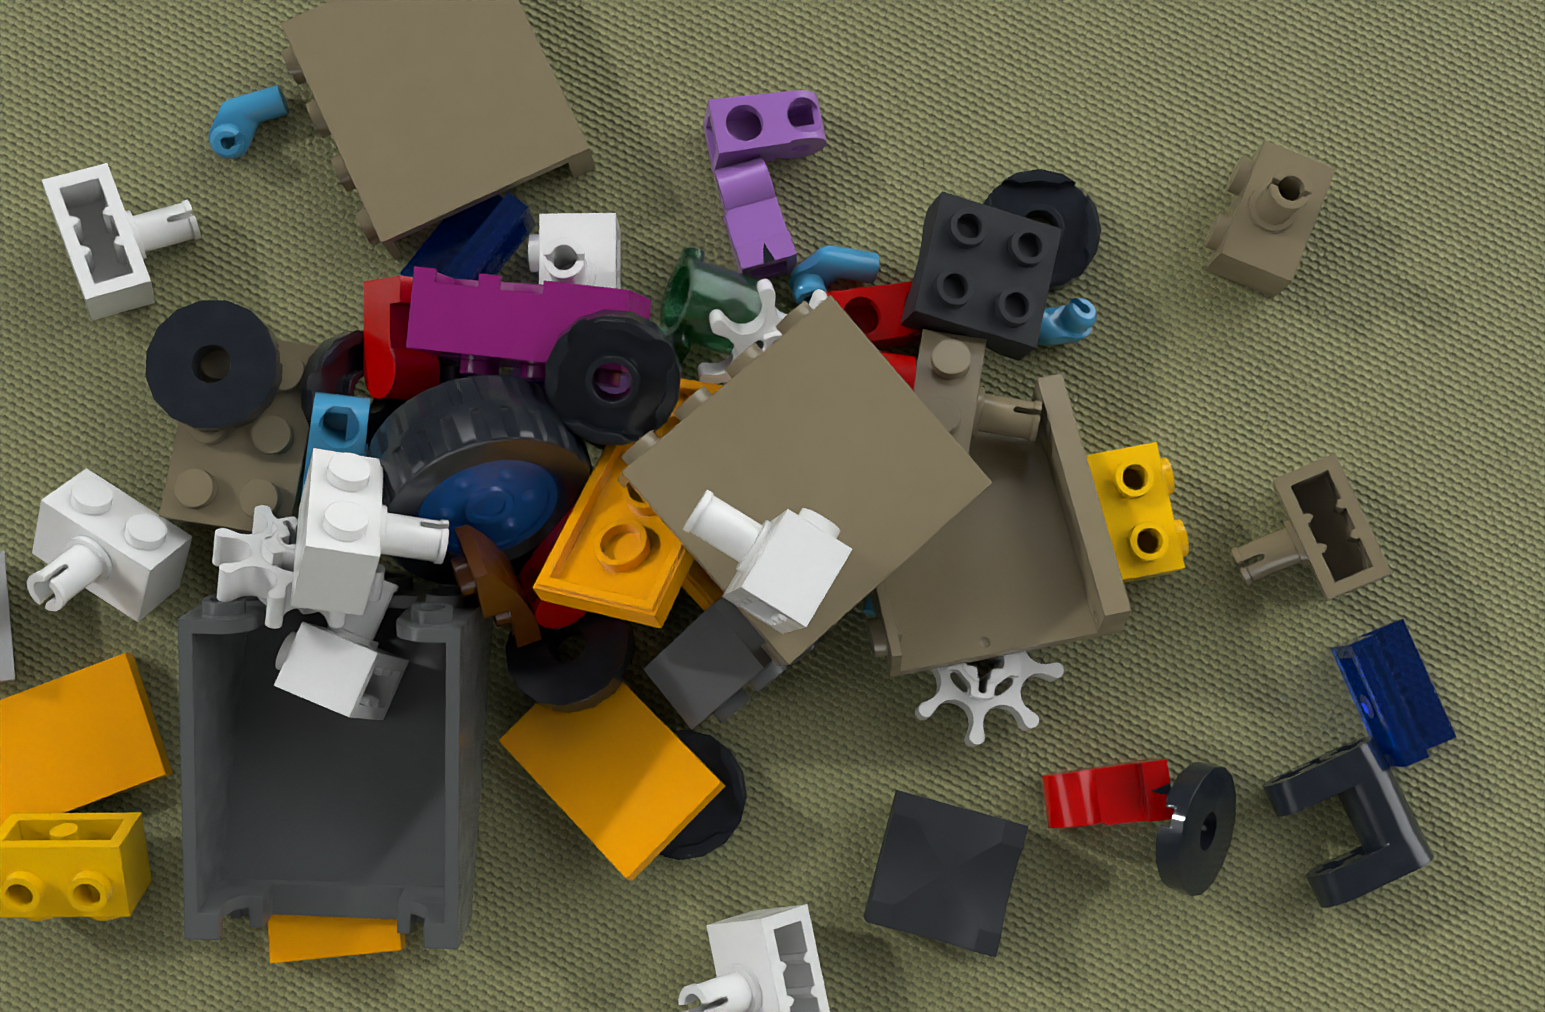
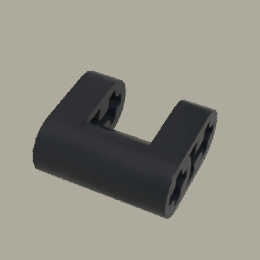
M1367 736L1342 745L1288 770L1262 785L1277 817L1302 811L1337 795L1360 840L1361 846L1313 868L1305 875L1321 908L1338 906L1359 898L1422 868L1434 859V855L1375 736Z

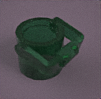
M692 247L682 250L668 280L660 309V328L673 342L680 364L683 363L689 353L691 344L731 355L734 344L728 338L714 334L711 330L709 314L713 310H721L730 321L737 324H746L753 321L762 310V301L757 290V283L760 281L758 278L705 262V252Z

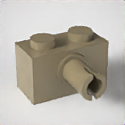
M1266 140L1250 159L1241 156L1233 169L1226 187L1227 192L1234 194L1227 214L1218 212L1204 242V247L1212 250L1205 270L1274 298L1293 281L1336 168Z
M923 329L916 366L914 392L967 454L969 453L971 437H976L978 431L1035 442L1040 422V416L1038 415L1041 413L1042 401L1035 400L1034 402L985 393V386H979L987 340Z
M1335 453L1272 479L1273 489L1287 517V520L1283 521L1285 527L1239 547L1230 548L1238 565L1259 556H1264L1263 560L1240 569L1247 586L1252 585L1253 582L1302 563L1304 568L1310 566L1326 602L1392 574Z

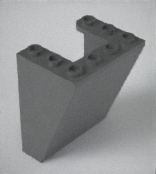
M389 571L384 573L385 581L399 587L392 596L374 641L379 643L378 648L409 660L384 720L347 717L274 686L280 670L276 669L275 666L276 658L284 640L291 632L297 633L302 622L327 628V620L320 612L302 614L297 608L292 609L283 615L282 626L274 629L265 625L267 606L257 596H243L230 602H221L217 599L216 593L204 597L201 604L178 619L184 939L219 940L223 935V918L226 915L241 919L242 916H249V927L263 928L273 914L397 919V933H411L416 923H424V948L458 950L472 917L493 617L490 616L484 619L474 594L462 597L457 585L413 582V574L408 572Z

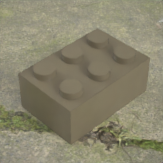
M277 339L280 363L283 364L282 382L272 404L252 423L239 428L232 427L227 430H217L219 432H202L178 422L159 517L183 526L213 531L219 528H227L240 534H252L254 509L259 505L269 506L277 519L293 516L298 519L310 431L301 408V379L309 357L319 346ZM216 350L203 358L200 365V376L204 382L215 383L222 380L228 374L231 364L228 352Z

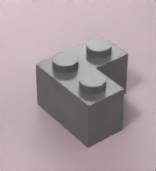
M722 597L706 609L657 655L644 670L691 730H693L712 714L720 723L724 722L751 700L744 688L750 684L754 691L758 693L783 673L787 666H777L761 647L766 640L732 602ZM818 638L791 664L794 665L795 663H797L800 659H802L805 655L812 651L816 646H818L823 640L821 638Z

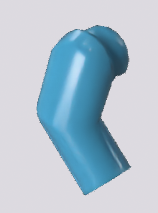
M274 85L223 102L208 136L209 144L214 153L225 159H234L244 155L260 123L288 115L289 108L281 87Z
M832 245L821 247L793 269L789 286L793 290L792 297L798 305L803 301L809 304L815 290L820 289L826 292V288L839 278L873 283L879 270V255L875 252Z
M1073 298L1067 305L1045 308L1037 344L1051 346L1077 343L1090 334L1092 326L1097 320V312L1094 306L1086 299Z

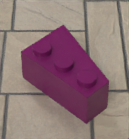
M414 266L406 348L460 362V374L471 376L499 375L500 367L520 368L519 378L545 382L548 356L559 334L576 319L600 310L609 309L632 311L649 320L651 300L627 289L545 280L543 285L501 282L502 277L499 275L480 273L478 280L454 279L438 273L437 269ZM617 363L603 364L594 372L596 383L601 387L618 388L620 387L621 376L632 377L624 366Z

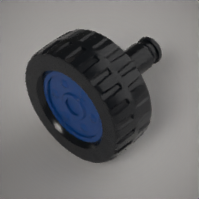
M438 357L441 373L439 385L419 393L397 408L375 433L367 450L366 457L379 459L381 467H383L382 505L387 506L388 513L449 521L447 550L441 565L434 564L432 561L389 556L399 566L417 577L436 583L457 585L450 564L451 558L461 555L455 528L469 525L491 539L504 552L516 574L519 575L523 566L533 556L536 548L574 506L593 471L587 447L583 438L572 433L560 420L562 416L555 411L552 402L550 404L545 387L513 376H471L460 374V362Z

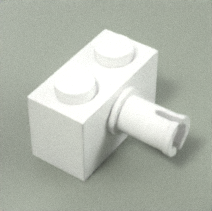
M107 163L42 180L50 208L92 321L155 303L151 279L143 261L147 259L145 252L192 239H201L197 220L191 214L193 210L188 199L181 201L179 204L132 216L130 210L125 211Z
M616 213L539 214V234L529 235L528 242L530 271L539 272V284L543 285L545 280L621 289V230Z
M313 448L299 506L291 606L363 616L380 554L432 561L434 564L441 565L448 545L449 521L388 513L387 506L382 505L383 467H381L379 459L359 456L354 453H341Z
M86 468L41 500L32 554L48 565L29 576L27 589L31 597L39 605L54 593L55 597L46 603L45 609L58 611L71 598L86 588L139 622L180 588L192 536L168 520L159 517L157 513Z
M707 489L687 520L683 530L693 533L739 562L736 567L738 571L722 597L782 634L807 627L852 551V548L836 539L841 530L827 518L806 508H802L799 515L787 509L772 521L765 520L761 525L715 497L714 493Z
M383 580L381 599L377 602L367 600L363 616L346 614L344 626L340 628H333L329 625L327 628L302 622L298 632H291L284 640L278 652L275 666L276 669L280 670L274 686L347 717L384 720L409 660L378 648L379 643L374 641V637L392 596L399 586Z
M808 905L754 910L706 925L717 977L699 984L693 983L685 986L681 990L678 999L679 1005H685L699 999L701 1001V1005L682 1012H830Z

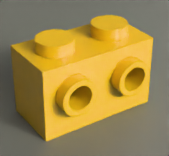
M1157 442L1086 455L1123 583L1169 575L1184 569L1183 557L1188 556L1189 553L1188 536L1183 522L1180 519L1174 520L1169 495H1172L1175 489L1174 475L1169 460L1166 457L1160 458Z
M142 812L11 813L0 826V918H25L29 921H45L54 917H91L98 921H108L119 917H130L152 881Z

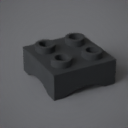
M942 191L926 212L919 258L900 325L918 331L927 329L986 339V348L998 355L1018 361L1037 347L1062 229Z
M896 790L863 915L865 921L886 928L931 938L996 958L1008 898L1023 850L1028 826Z

